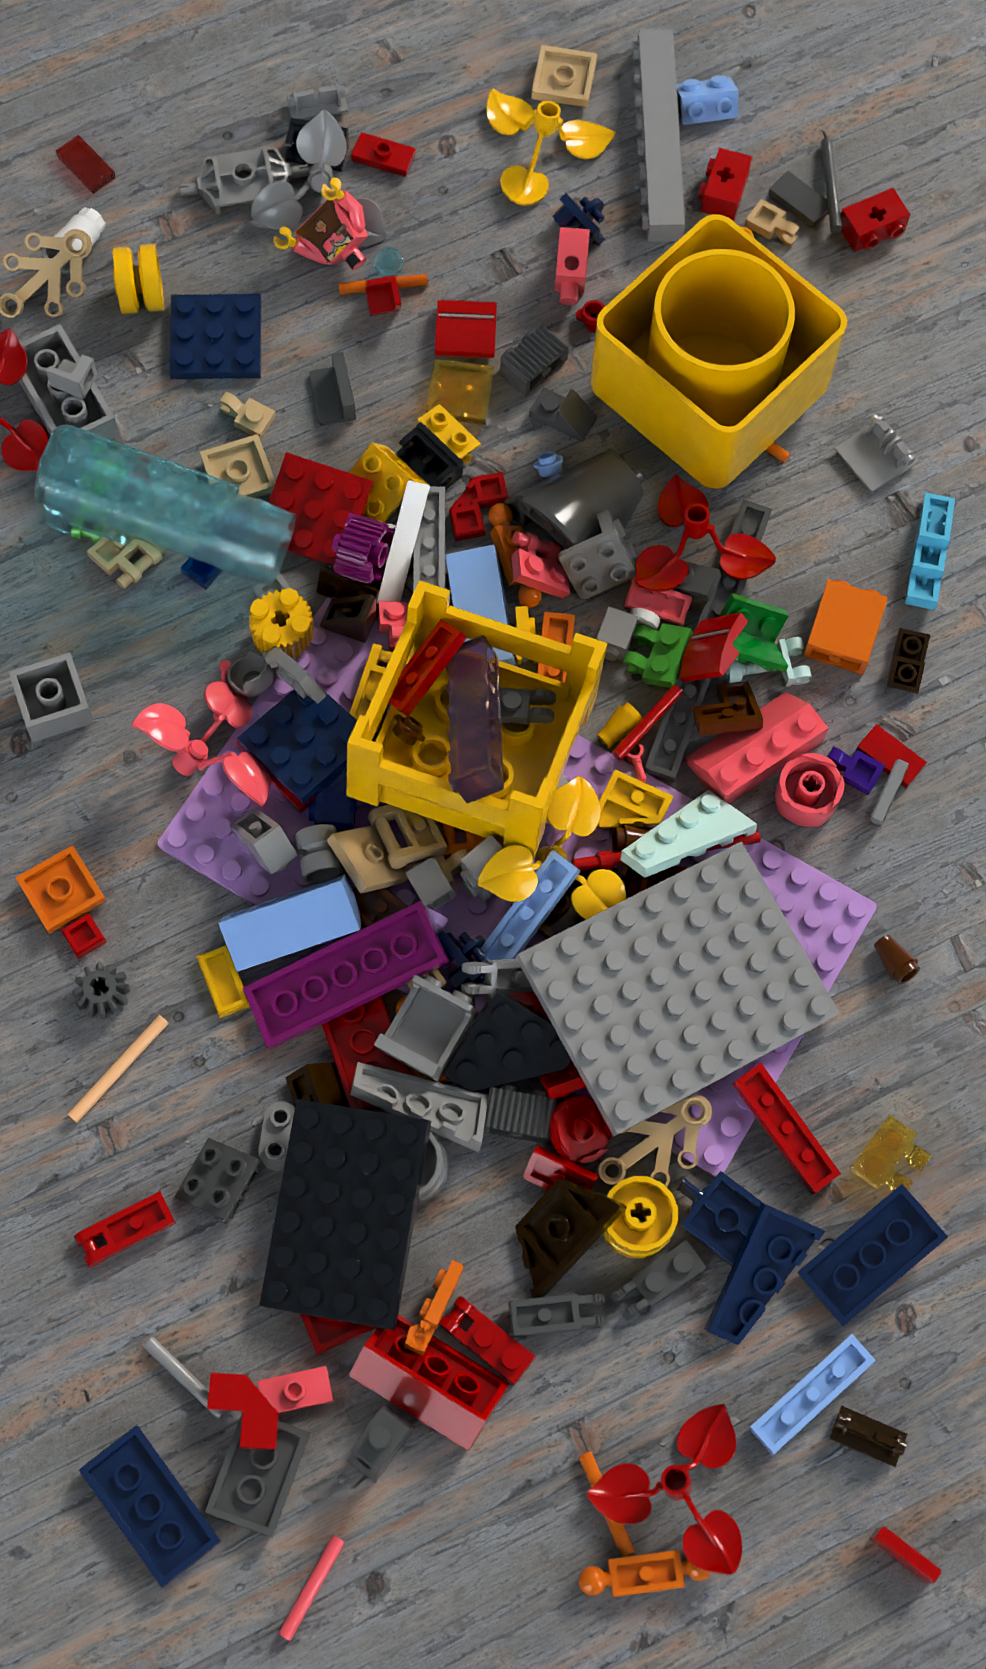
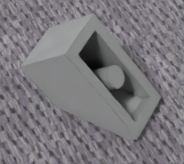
M256 807L229 825L259 865L270 874L285 869L289 866L291 860L298 856L281 826Z

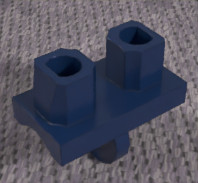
M565 193L560 198L563 205L552 216L555 222L560 227L568 228L577 221L580 225L577 229L590 230L589 245L593 241L600 245L605 238L592 220L595 219L598 223H601L605 219V216L601 213L604 203L599 198L590 201L587 197H583L580 200V204L584 207L582 210Z
M444 930L440 931L437 935L448 961L453 958L459 965L448 976L449 981L457 990H461V984L482 983L485 973L467 974L462 971V964L475 962L471 957L472 955L478 962H482L487 957L480 949L486 942L484 937L478 935L472 939L465 931L458 937L465 945L463 947L451 932L445 933Z

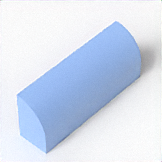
M494 544L446 554L453 607L510 625L500 560ZM466 639L460 647L517 666L515 654L470 639Z
M347 874L226 915L218 924L238 972L359 931L361 929V918Z

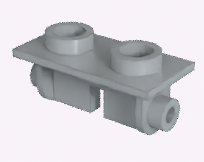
M335 83L332 86L318 88L319 91L314 92L313 89L299 92L292 91V94L286 97L291 118L311 119L322 109L327 110L331 115L348 112L345 86Z

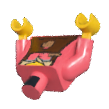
M333 177L330 180V185L334 189H330L326 184H323L321 193L327 200L296 230L295 234L298 237L293 238L291 230L284 226L279 229V233L286 236L287 239L281 240L278 237H274V244L279 249H286L291 246V250L323 265L340 264L345 260L354 271L366 262V258L357 248L368 237L365 230L363 206L346 190L342 191L341 181L337 177Z

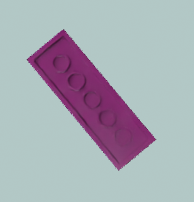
M419 901L243 987V990L266 1047L273 1049L410 982L414 975L421 977L449 963L424 903Z

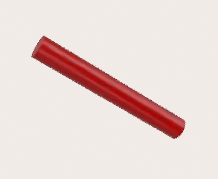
M674 684L612 751V755L621 761L683 694L682 689Z

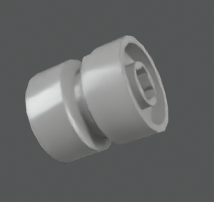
M312 825L295 833L297 853L303 857L300 860V867L305 882H324L344 874V867L327 842V839L333 833H337L334 825Z

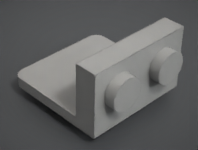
M608 509L597 514L602 533L563 550L558 555L562 567L581 599H588L636 577V567L633 560L638 558L635 548L631 541L625 543L623 539L626 536L624 527L619 518L613 520Z

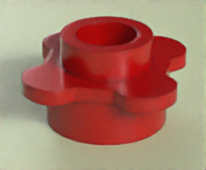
M597 300L588 301L584 304L583 309L577 310L576 319L582 321L587 326L589 332H596L597 317L605 305Z

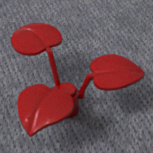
M8 328L0 332V383L9 386L22 379L27 370L28 361L26 352L16 334ZM0 417V424L12 433L2 442L1 451L4 461L10 467L19 471H42L45 469L51 456V443L46 430L37 422L29 419L22 421L17 429H15Z
M675 474L666 484L660 495L658 515L660 520L669 527H678L684 524L682 539L675 554L669 547L664 545H652L644 549L636 561L635 582L638 586L651 591H667L679 586L684 582L689 572L688 564L679 558L683 553L688 538L700 539L707 533L710 534L717 550L723 553L720 557L721 569L734 579L747 580L758 576L775 564L776 557L764 543L747 534H732L726 539L725 547L722 546L715 533V526L709 524L710 512L706 496L699 489L688 484Z
M724 1404L705 1408L684 1423L678 1433L677 1448L682 1456L693 1459V1461L688 1464H682V1466L671 1465L667 1467L661 1475V1482H657L653 1489L649 1490V1476L641 1467L636 1464L623 1463L608 1470L587 1491V1496L591 1503L605 1517L623 1525H634L650 1516L652 1505L649 1497L656 1496L660 1491L664 1490L669 1498L684 1500L697 1521V1524H693L686 1529L682 1543L684 1554L693 1566L706 1572L733 1575L740 1565L743 1547L737 1523L729 1514L722 1510H713L703 1519L689 1496L692 1490V1481L688 1471L696 1468L699 1462L709 1469L720 1468L728 1464L735 1454L737 1447L736 1434Z

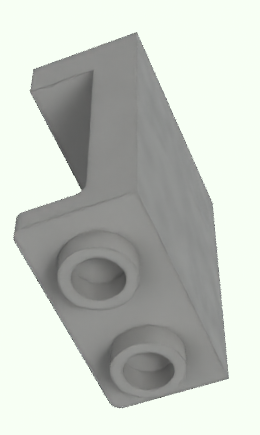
M427 974L423 979L414 975L411 980L414 984L386 1034L380 1033L374 1046L381 1052L438 1082L477 1011L470 1005L472 999L457 990H454L453 994L441 989L443 986L442 982Z

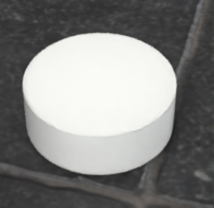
M643 608L631 610L630 614L638 616L637 624L647 625L657 631L661 621L657 614Z

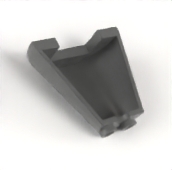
M610 448L606 452L591 457L510 496L503 504L511 508L513 519L523 528L533 520L563 547L568 549L602 533L597 514L607 509L613 520L620 519L625 529L643 496L641 483L644 481V477L638 469L634 467L629 468L621 460L619 454Z

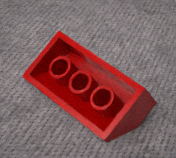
M398 1314L396 1330L377 1328L363 1346L349 1376L469 1451L510 1383L432 1336L423 1356L404 1348L409 1328L415 1324Z

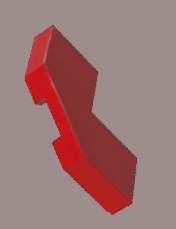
M503 472L472 477L459 499L455 500L450 507L449 517L455 541L485 536V527L480 509L503 503L509 498Z
M210 1373L207 1409L243 1412L240 1448L276 1450L279 1413L246 1374Z

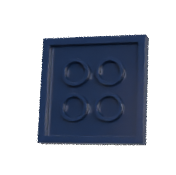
M261 294L171 295L170 378H261Z
M293 689L237 737V740L247 752L251 753L270 774L304 805L347 767V742L357 720L327 693L326 697L317 704L309 696L303 699Z

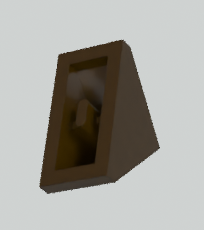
M372 594L331 599L319 626L328 631L366 643L377 617L376 598Z

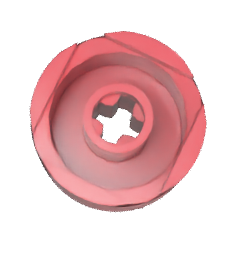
M806 753L786 763L775 788L776 809L780 816L785 817L793 824L804 827L822 826L832 817L842 798L845 784L843 776H841L836 768L837 765L830 758L817 753Z

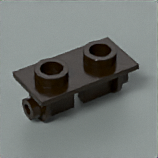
M333 565L331 568L325 566L324 569H320L316 593L330 598L372 594L376 598L377 603L380 591L378 582L367 584L334 573Z
M841 1406L829 1438L893 1467H896L899 1456L903 1455L907 1442H905L907 1433L844 1406Z

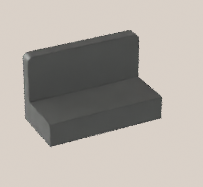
M343 352L331 354L332 367L309 372L319 422L322 426L356 420L355 402Z

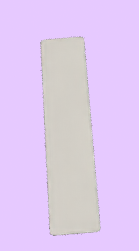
M407 481L377 604L378 601H401L430 488L427 484Z

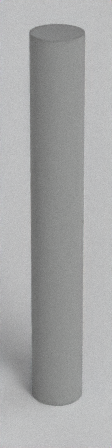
M154 1337L148 1340L144 1348L207 1408L209 1390ZM209 1410L218 1420L227 1412Z

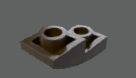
M899 628L887 687L916 694L919 693L930 639L929 634Z

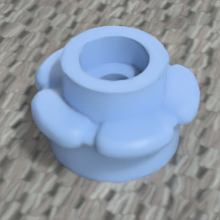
M546 451L538 455V461L533 466L535 469H538L539 476H553L563 470L561 464L563 458L561 455L556 454L555 451Z

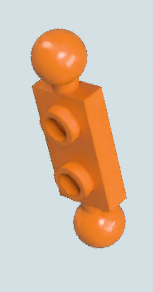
M503 503L495 504L491 507L488 514L490 523L495 526L490 534L509 586H520L517 594L519 603L522 606L534 608L542 600V591L513 580L511 555L520 549V546L512 542V536L517 531L524 534L521 525H510L513 519V512L508 505Z
M674 1550L608 1559L609 1571L604 1572L597 1566H588L581 1571L578 1583L580 1589L589 1596L599 1595L607 1586H611L612 1597L684 1588L683 1576L688 1575L695 1581H704L712 1573L696 1568L688 1559L681 1561L680 1551Z

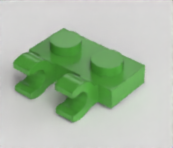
M663 623L660 630L656 631L647 625L637 624L633 634L634 637L639 638L637 644L642 647H653L649 658L637 652L627 651L623 661L624 664L629 665L627 671L632 674H643L642 679L645 684L671 688L674 684L676 685L683 656L693 631L691 628Z

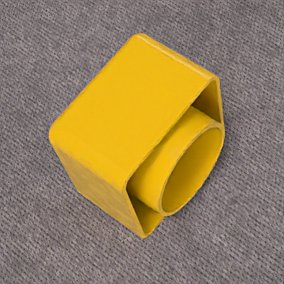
M717 214L709 215L701 219L600 311L596 324L590 385L596 396L700 484L707 488L720 489L729 485L827 391L847 327V317L838 305L730 218Z

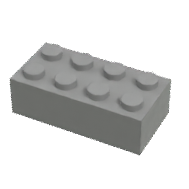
M61 324L20 342L26 352L28 365L19 383L64 462L120 436L115 417L95 382H93L84 399L50 386L46 372L49 366L58 369L64 359L74 363H78L80 359Z

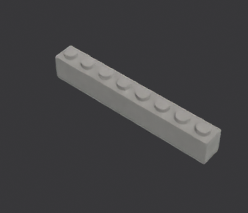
M639 29L637 41L632 42V59H637V65L633 67V83L639 84V89H635L634 95L635 107H640V113H636V131H641V138L637 139V155L643 156V162H639L638 167L639 180H644V187H640V205H645L646 211L641 213V229L647 230V242H677L684 234L685 215L673 29Z

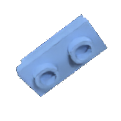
M716 75L711 77L710 80L687 79L681 84H676L677 101L681 106V122L683 125L738 117V89L730 77Z

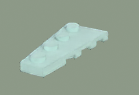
M707 790L623 849L620 860L645 878L680 864V860L684 857L700 856L706 853L707 848L717 844L725 846L732 843L734 837L742 834L746 837L756 833L757 823L710 790Z

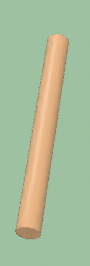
M158 1015L67 1115L75 1123H78L163 1031L169 1024L167 1020Z

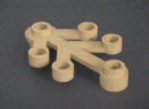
M80 229L69 230L63 237L42 236L35 232L29 233L26 236L25 245L31 251H40L43 248L60 249L61 251L52 259L21 257L16 253L5 255L3 265L9 271L16 272L20 269L39 271L15 294L6 293L0 297V313L8 318L18 317L23 312V303L48 281V301L45 303L44 310L49 317H60L64 312V305L60 301L61 268L69 260L70 281L66 285V291L70 296L77 298L85 294L86 286L82 281L83 259L92 250V241L90 236ZM33 236H37L40 240V244L36 248H33L30 244V239ZM75 239H80L82 242V248L78 251L74 250L72 246ZM12 256L18 260V265L15 268H11L8 264V260ZM75 282L81 286V291L78 294H74L71 291V286ZM10 300H14L17 303L15 311H10L7 307ZM54 302L59 306V311L56 314H52L49 310L50 305Z
M692 1094L681 1102H677L660 1111L677 1115L668 1123L663 1124L644 1120L620 1133L633 1132L650 1136L621 1157L604 1159L600 1163L598 1170L602 1181L610 1185H616L625 1178L626 1170L658 1147L655 1170L651 1173L650 1177L654 1178L655 1174L659 1172L664 1173L667 1177L664 1185L668 1187L670 1184L668 1169L673 1137L685 1127L684 1148L678 1154L677 1161L683 1169L689 1170L694 1168L698 1162L696 1146L699 1128L705 1126L712 1116L710 1102L701 1095ZM692 1105H697L702 1110L698 1118H692L688 1113ZM684 1153H691L694 1156V1163L692 1165L686 1166L681 1162V1156ZM613 1164L619 1168L617 1177L610 1178L606 1174V1169L609 1165Z

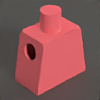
M560 227L555 291L560 292L561 304L575 305L577 304L578 294H584L589 229Z

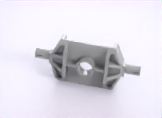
M274 147L206 157L202 162L200 176L196 177L197 182L179 184L181 197L196 194L202 195L203 199L217 215L221 214L220 207L253 202L260 190L271 182L287 181L289 183L292 179L309 177L308 164L290 167L289 163H285L278 150ZM240 171H249L251 173L247 178L236 176Z

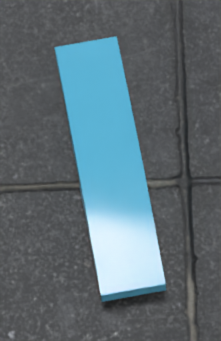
M927 492L924 494L905 597V604L936 610L941 579L944 573L946 552L950 542L955 498Z

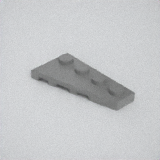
M360 1062L357 1063L350 1095L394 1115L430 1120V1131L479 1153L483 1140L489 1095L471 1092L470 1090Z

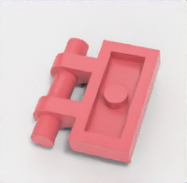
M518 531L515 532L512 536V542L519 545L520 549L511 555L513 580L560 599L570 594L569 577L562 565L558 564V555L563 551L560 545L552 541L543 542L538 539L537 535L529 532L525 534ZM536 552L542 554V557L537 556Z

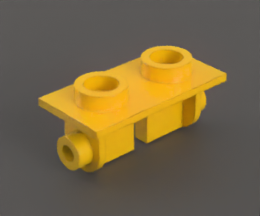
M440 404L417 419L419 423L422 422L463 461V465H466L472 459L470 452L481 445Z

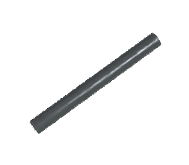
M825 138L821 141L830 231L832 233H839L842 231L833 142L832 139Z

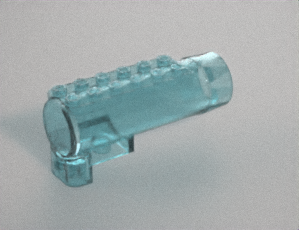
M61 425L52 432L39 461V469L34 487L36 501L43 504L45 522L54 530L69 535L72 526L125 545H127L131 536L231 573L233 576L255 581L269 587L274 584L282 567L296 523L295 513L286 511L262 499L238 493V485L73 425Z

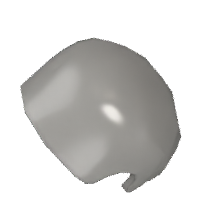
M250 650L246 657L238 659L229 667L227 679L235 693L245 697L261 695L270 688L275 677V670L266 663L264 659L265 651H262V654H258Z

